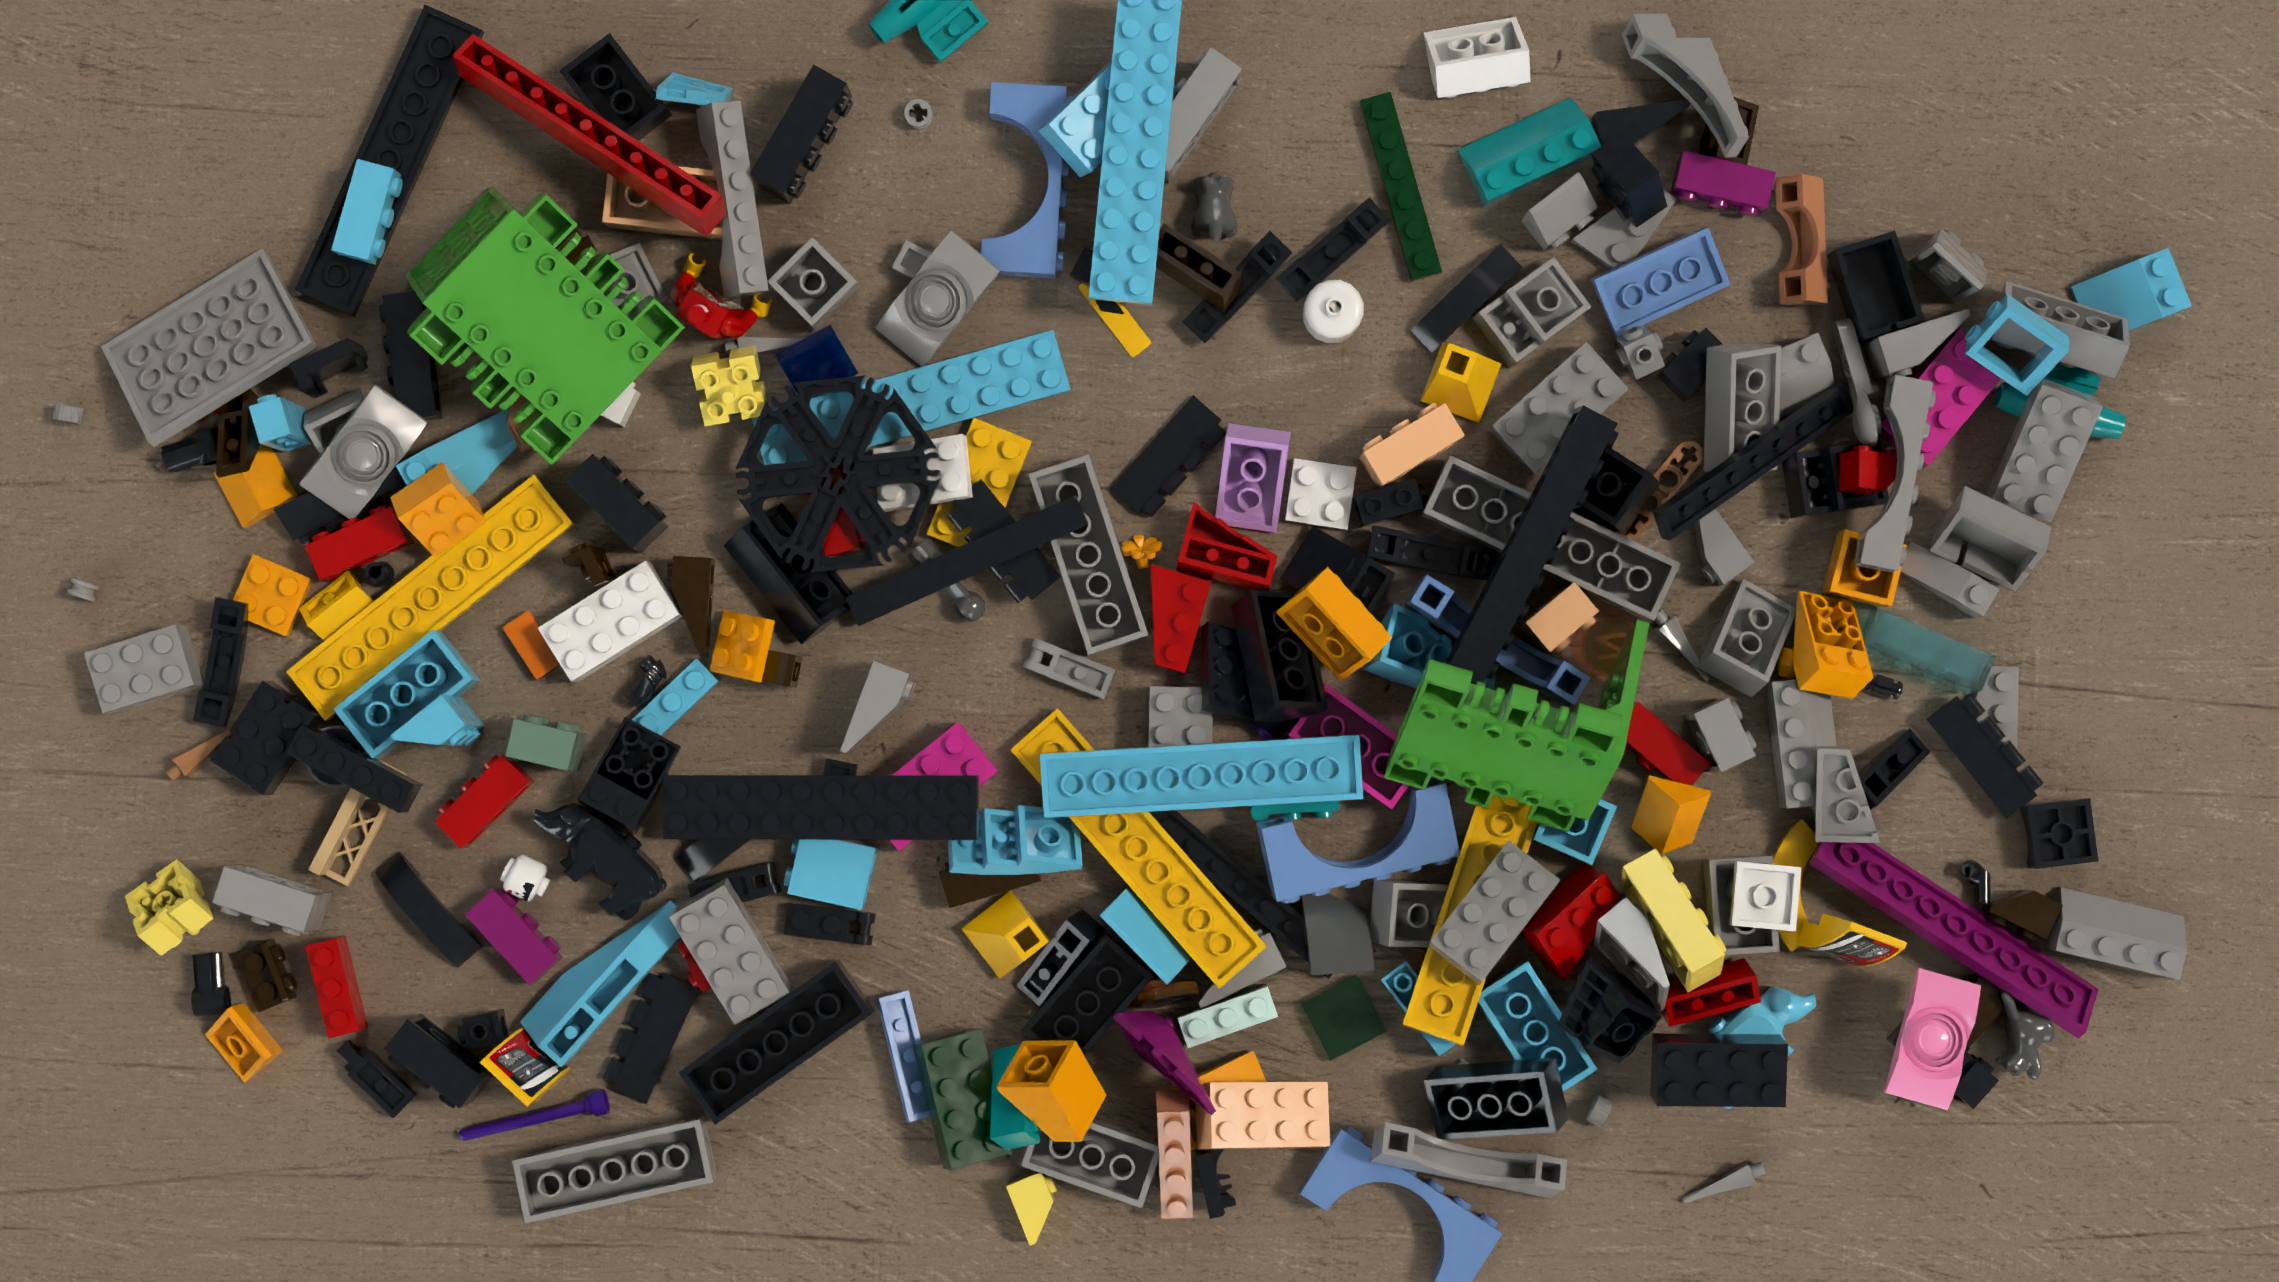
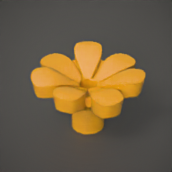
M1134 535V542L1124 541L1121 551L1123 556L1132 555V558L1136 559L1137 568L1145 569L1149 567L1148 559L1155 558L1156 552L1161 550L1162 542L1157 541L1158 539L1154 537L1147 538L1144 541L1143 535Z

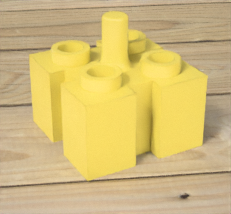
M756 345L731 349L729 358L720 359L718 352L693 356L691 369L696 391L705 390L701 392L699 401L704 426L730 422L731 414L741 413L742 420L760 416L768 400L764 382H755V380L759 379L761 370Z
M177 859L156 873L157 879L154 882L148 884L145 881L125 895L129 911L136 917L132 921L137 936L161 956L179 945L185 932L196 935L201 928L214 919L208 902L202 898L205 893L200 879Z

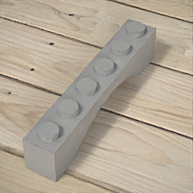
M741 101L710 103L696 109L700 141L712 164L719 194L722 195L726 216L722 219L723 240L719 266L724 298L752 296L769 291L753 182L750 175L751 169Z
M1900 375L1888 378L1882 410L1890 423L1895 438L1897 452L1896 477L1891 494L1883 510L1859 534L1853 564L1855 566L1895 572L1899 570V566H1903L1905 563L1907 549L1903 547L1905 535H1909L1913 521L1912 516H1909L1911 503H1915L1918 495V485H1915L1916 473L1921 472L1924 463V454L1920 453L1922 441L1927 440L1930 431V423L1926 422L1928 410H1932L1936 398V392L1932 391L1933 382Z
M1387 1122L1375 1129L1373 1134L1370 1162L1550 1199L1565 1191L1566 1159L1536 1153H1511L1468 1147L1438 1139L1416 1128Z

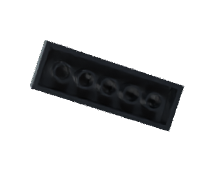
M838 959L678 1073L716 1125L867 1018L875 1009Z

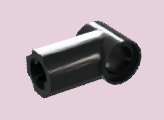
M218 427L199 431L192 438L161 447L162 460L168 472L175 473L198 465L208 466L216 464Z
M222 952L192 955L195 988L191 995V1005L194 1015L199 1017L223 1014L231 1007V994L228 986L225 985Z

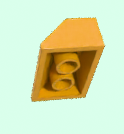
M1329 567L1311 579L1276 611L1281 619L1339 682L1372 660L1393 638Z

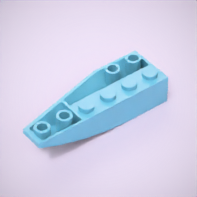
M669 901L562 974L520 1021L536 1045L560 1067L567 1065L680 939L681 936L669 918L671 910L677 906L674 902Z

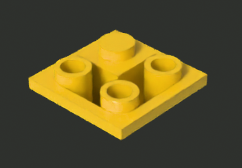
M1442 342L1420 401L1430 405L1436 403L1438 407L1446 403L1451 413L1479 423L1501 363L1454 344Z
M1012 890L961 928L999 979L1050 941Z

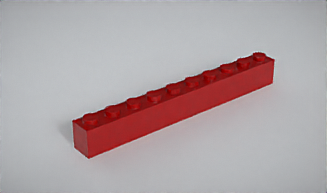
M472 34L452 55L460 77L703 236L707 237L726 216L721 194L476 35Z

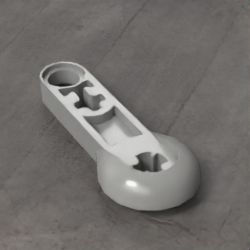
M1850 318L1834 321V339L1854 405L1853 428L1859 442L1866 446L1875 447L1878 441L1877 434L1882 432L1881 418L1876 405H1871L1869 401V396L1873 393L1856 331Z

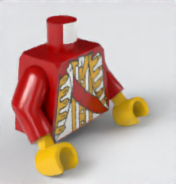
M694 253L688 256L683 266V272L670 293L672 302L679 308L676 316L713 338H739L743 336L758 321V317H766L769 314L772 299L768 302H760L762 293L754 295L751 309H744L697 280L695 281V278L701 275L706 265V260L704 259L702 264L694 263L692 261Z

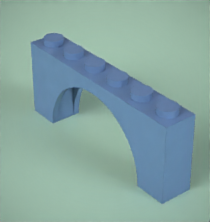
M991 82L989 110L991 120L1009 123L1027 133L1042 151L1048 166L1049 177L1043 203L1028 223L1008 235L982 239L981 254L1001 270L998 276L1056 279L1057 271H1063L1064 252H1058L1059 239L1065 240L1066 221L1060 220V209L1067 208V189H1062V177H1068L1069 165L1038 130L1073 97L1067 96V86Z
M1429 575L1419 580L1404 606L1422 615L1429 622L1456 639L1472 611V608L1459 599L1453 590ZM1515 636L1507 651L1501 650L1496 659L1500 663L1499 666L1563 706L1574 705L1591 677L1566 661L1547 655Z
M1432 778L1429 780L1425 790L1409 786L1408 811L1399 832L1382 850L1360 860L1334 861L1314 854L1301 843L1294 829L1293 822L1287 815L1256 822L1271 895L1277 902L1281 901L1284 904L1298 901L1300 896L1311 893L1313 896L1325 895L1330 892L1331 888L1359 886L1362 880L1370 878L1376 881L1390 878L1391 873L1403 870L1404 873H1412L1421 870L1422 865L1430 863L1444 865L1450 863L1452 858L1459 856L1460 851L1446 783Z
M1339 1126L1330 1140V1146L1325 1147L1300 1186L1299 1193L1325 1211H1328L1331 1205L1344 1193L1367 1183H1393L1414 1191L1433 1209L1440 1226L1441 1253L1436 1269L1432 1274L1433 1280L1435 1282H1472L1502 1236V1232L1496 1227L1499 1222L1482 1212L1481 1216H1478L1470 1211L1472 1205L1458 1195H1455L1454 1199L1443 1193L1444 1186L1430 1177L1427 1182L1416 1176L1418 1171L1370 1162L1372 1147L1362 1141L1365 1135L1351 1126H1348L1347 1130Z

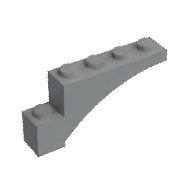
M1633 14L1622 33L1630 58L1641 61L1680 91L1705 120L1717 139L1724 156L1737 157L1749 138L1748 129L1743 123L1738 110V104L1734 100L1728 84V78L1723 72L1718 53L1715 51L1711 39L1676 38L1675 29L1672 27L1667 14Z

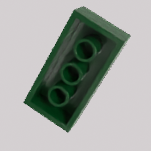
M972 1028L913 1044L943 1169L955 1170L1011 1154V1149L1005 1150L990 1139L992 1069L982 1029Z

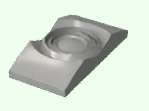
M952 230L926 259L908 286L894 300L875 329L921 367L926 366L1001 270Z
M374 384L301 479L299 485L348 519H353L370 501L388 474L404 457L428 421Z

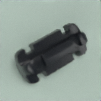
M1879 674L1873 676L1874 678L1864 687L1865 690L1872 688V692L1886 697L1893 695V699H1898L1903 691L1902 682L1894 683V679Z

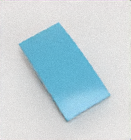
M1018 805L1015 811L984 808L982 813L979 814V840H948L949 873L1021 875L1081 869L1083 866L1080 829L1069 817L1044 818L1043 807Z

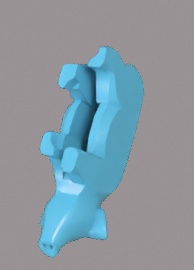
M1778 986L1770 987L1760 996L1761 1003L1735 1009L1725 1019L1722 1017L1716 1019L1709 1026L1708 1031L1710 1033L1708 1034H1780L1784 1039L1782 1034L1784 1025L1799 1021L1816 1007L1815 994L1813 992L1808 995H1798ZM1788 1045L1789 1056L1794 1051V1049Z

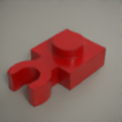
M684 941L677 944L679 951L688 963L687 966L690 971L687 972V976L695 989L700 987L702 992L710 989L711 985Z

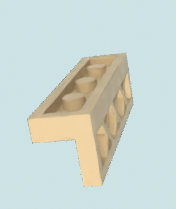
M376 759V760L382 762L383 764H385V765H387V766H389V767H391V768H393V769H395V770L401 772L402 774H404V775H406V776L408 775L406 772H404V771H402V770H400V769H398V768H396V767H394V766H392V765H390V764H388V763H386V762H384V761H382V760H380V759ZM350 788L308 870L319 876L326 875L346 886H350L390 808L378 802L380 811L377 817L366 820L362 807L365 801L371 798ZM357 816H359L360 822L354 824ZM373 822L369 830L367 824ZM362 826L365 840L362 845L351 848L348 834L352 828ZM344 843L346 850L339 852ZM359 850L354 859L353 851ZM344 854L348 855L351 865L346 876L330 869L336 857Z

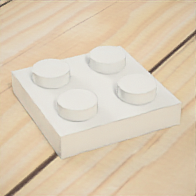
M1294 458L1285 521L1347 531L1357 468Z
M1735 861L1729 925L1796 931L1801 867Z

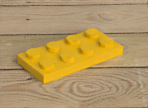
M973 418L966 435L971 485L973 486L982 479L1006 509L1032 441ZM953 501L939 503L927 535L956 547L967 544L968 542L964 537L973 530L969 525L965 530L959 532L946 517L955 508L952 504Z

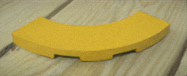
M1801 818L1783 836L1773 858V865L1801 867L1796 931L1778 930L1779 937L1789 952H1793L1799 947L1796 943L1804 921L1809 922L1801 901V881L1805 866L1818 842H1815V833Z

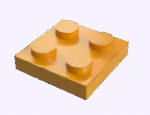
M252 554L233 600L248 603V621L289 637L300 612L299 608L303 605L314 579Z
M723 610L709 671L761 683L775 621Z

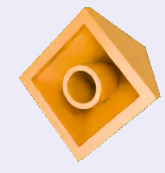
M266 445L259 447L249 471L220 478L216 475V471L213 473L244 529L275 513L274 507L298 495L274 449Z
M1649 775L1632 820L1631 828L1653 848H1656L1661 855L1692 844L1711 796V790Z
M245 1003L228 1008L205 1034L244 1083L253 1078L284 1052Z

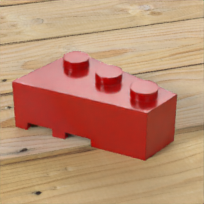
M1193 502L1176 570L1250 590L1268 591L1278 556L1248 536L1232 529L1226 522L1220 518H1215Z
M1150 564L1154 664L1158 667L1185 674L1211 581Z
M1583 863L1547 897L1548 899L1540 906L1521 933L1545 969L1567 980L1596 934L1597 921L1611 910L1619 894L1605 872Z

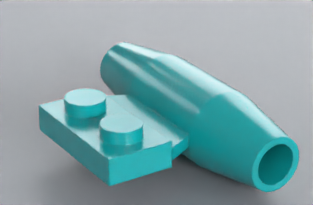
M888 0L868 23V27L882 44H885L917 25L920 40L941 64L986 27L989 21L971 0Z
M2057 363L2043 378L2091 396L2098 389L2100 377L2091 374L2086 369L2076 366L2069 368L2060 363ZM2002 382L1998 387L1994 406L2016 417H2020L2029 395L2026 396L2009 383ZM2103 405L2090 437L2119 439L2125 427L2126 416Z

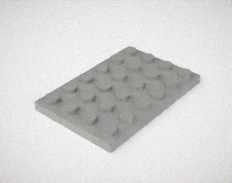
M262 248L104 344L101 348L148 443L155 447L317 348V345L269 254Z

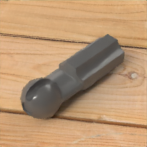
M928 538L918 545L907 557L917 566L942 555V553ZM961 582L938 591H945L955 603L954 611L961 620L974 622L984 614L985 602L982 596L976 592L968 591Z

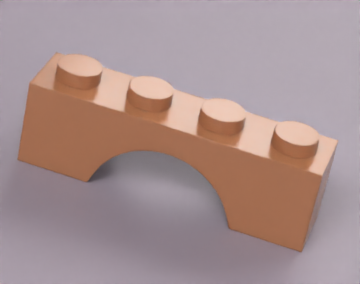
M1805 174L1776 178V210L1786 220L1792 240L1789 263L1784 270L1779 272L1780 304L1797 307L1828 303L1823 178Z
M1157 1090L1161 1219L1193 1218L1189 1097L1181 1090Z

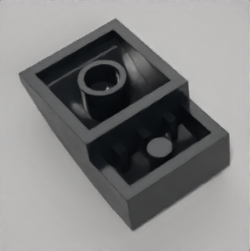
M1877 442V446L1873 447L1872 451L1879 452L1881 450L1880 442ZM1863 444L1796 452L1782 462L1791 518L1886 504L1889 498L1888 489L1867 495L1839 491L1840 454L1853 451L1854 446Z

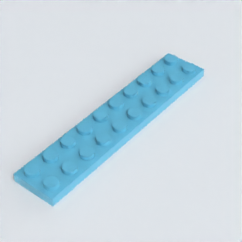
M1118 0L1088 299L1152 305L1182 0Z
M1054 330L875 380L872 387L874 393H880L885 384L889 385L890 393L885 398L886 400L890 398L893 394V389H895L925 432L1071 391ZM849 392L829 393L812 398L810 401L811 409L834 441L854 401L852 394ZM887 413L883 416L868 449L912 437V434L897 414ZM759 417L752 418L754 427ZM775 424L770 428L760 449L765 465L809 461L784 425Z
M1359 734L1040 754L1044 818L1363 799Z

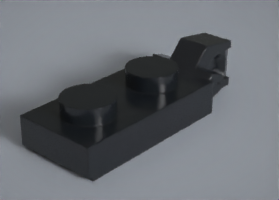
M348 1040L337 1050L348 1062L344 1067L349 1072L347 1075L392 1118H395L417 1095L374 1051H371L366 1046L359 1049L351 1040Z

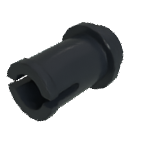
M382 561L368 564L364 572L365 577L370 578V582L381 587L389 585L395 576L393 567L389 563ZM381 570V575L378 577L377 573Z

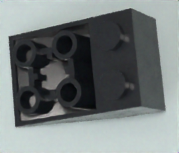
M1312 526L1280 580L1299 591L1311 579L1329 567L1351 593L1363 603L1364 607L1372 613L1396 573Z
M625 717L578 797L580 805L636 835L663 785V775H668L681 746Z

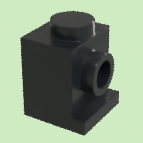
M504 1009L462 1018V1025L457 1027L459 1041L461 1044L467 1045V1050L500 1044L509 1037ZM478 1025L485 1029L483 1037H479L476 1034L475 1028Z

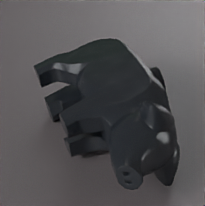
M575 803L564 805L550 812L535 810L534 823L552 837L567 841L570 850L567 857L560 861V863L566 868L563 872L572 881L577 882L591 871L600 881L613 886L609 896L599 902V905L610 915L615 913L622 919L629 920L639 911L642 901L654 898L658 893L666 889L667 883L662 877V871L652 859L639 849L642 844L631 833L624 835L609 821L585 810L582 806Z

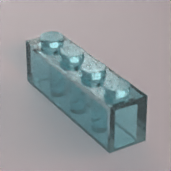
M1880 608L1871 609L1862 630L1868 655L1882 659L1883 655L1895 659L1893 665L1911 671L1913 667L1924 671L1922 675L1924 678L1937 683H1941L1942 679L1953 683V690L1966 695L1970 694L1971 691L1980 692L1983 690L1996 656Z

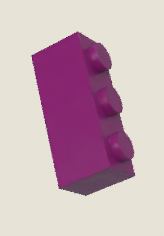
M1683 151L1678 156L1670 193L1677 194V198L1682 201L1696 202V199L1708 201V206L1712 208L1727 209V206L1738 208L1740 214L1757 216L1758 213L1762 214L1768 209L1776 172Z
M495 888L465 916L529 985L534 984L563 958L558 952L561 947L551 936L544 937L537 929L540 926L530 913L526 912L523 914L516 906L518 900L515 896L507 893L505 890L502 891L500 888Z

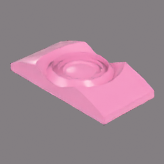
M1921 968L1916 969L1885 1084V1093L1948 1110L1961 1077L1966 1045L1975 1025L1981 985Z

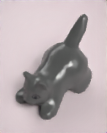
M1215 172L1208 174L1204 178L1198 177L1194 181V191L1199 207L1191 224L1192 233L1201 239L1210 234L1212 241L1215 243L1219 242L1222 235L1226 238L1233 237L1237 232L1238 226L1236 216L1230 207L1233 180L1229 177L1220 176Z
M2003 992L2001 999L2008 1016L2005 1027L2008 1048L2006 1053L2002 1057L1996 1058L1995 1061L2003 1065L2013 1076H2019L2022 1072L2026 1071L2030 1079L2036 1080L2039 1078L2042 1067L2038 1048L2041 1043L2053 1040L2055 1034L2053 1025L2046 1017H2036L2030 1010H2017L2014 1000L2008 993Z

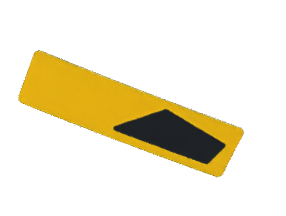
M1083 283L1078 286L1079 290L1131 357H1135L1151 345L1150 339L1122 304L1116 301L1088 299L1089 287Z

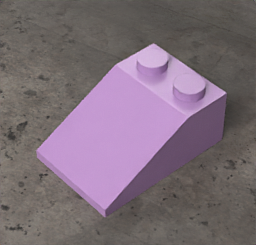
M1229 423L1225 437L1215 518H1220L1228 526L1277 533L1291 432Z

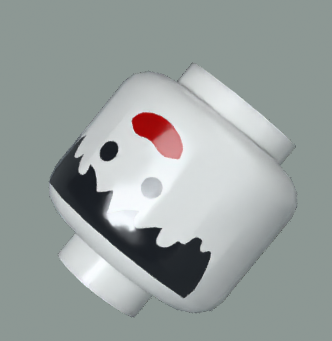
M520 855L516 859L511 857L500 878L504 882L503 888L507 893L526 902L533 900L536 894L542 897L550 882V879L545 877L547 867L526 855Z

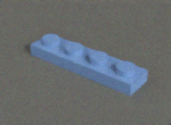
M909 990L876 998L906 1122L930 1117L913 1044L921 1042Z

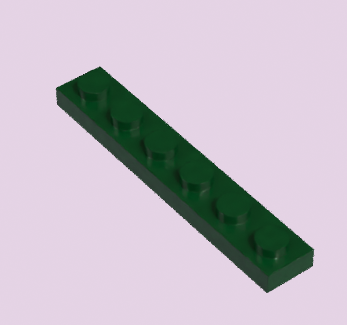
M1387 92L1360 100V106L1410 280L1413 282L1441 274V265L1392 94Z

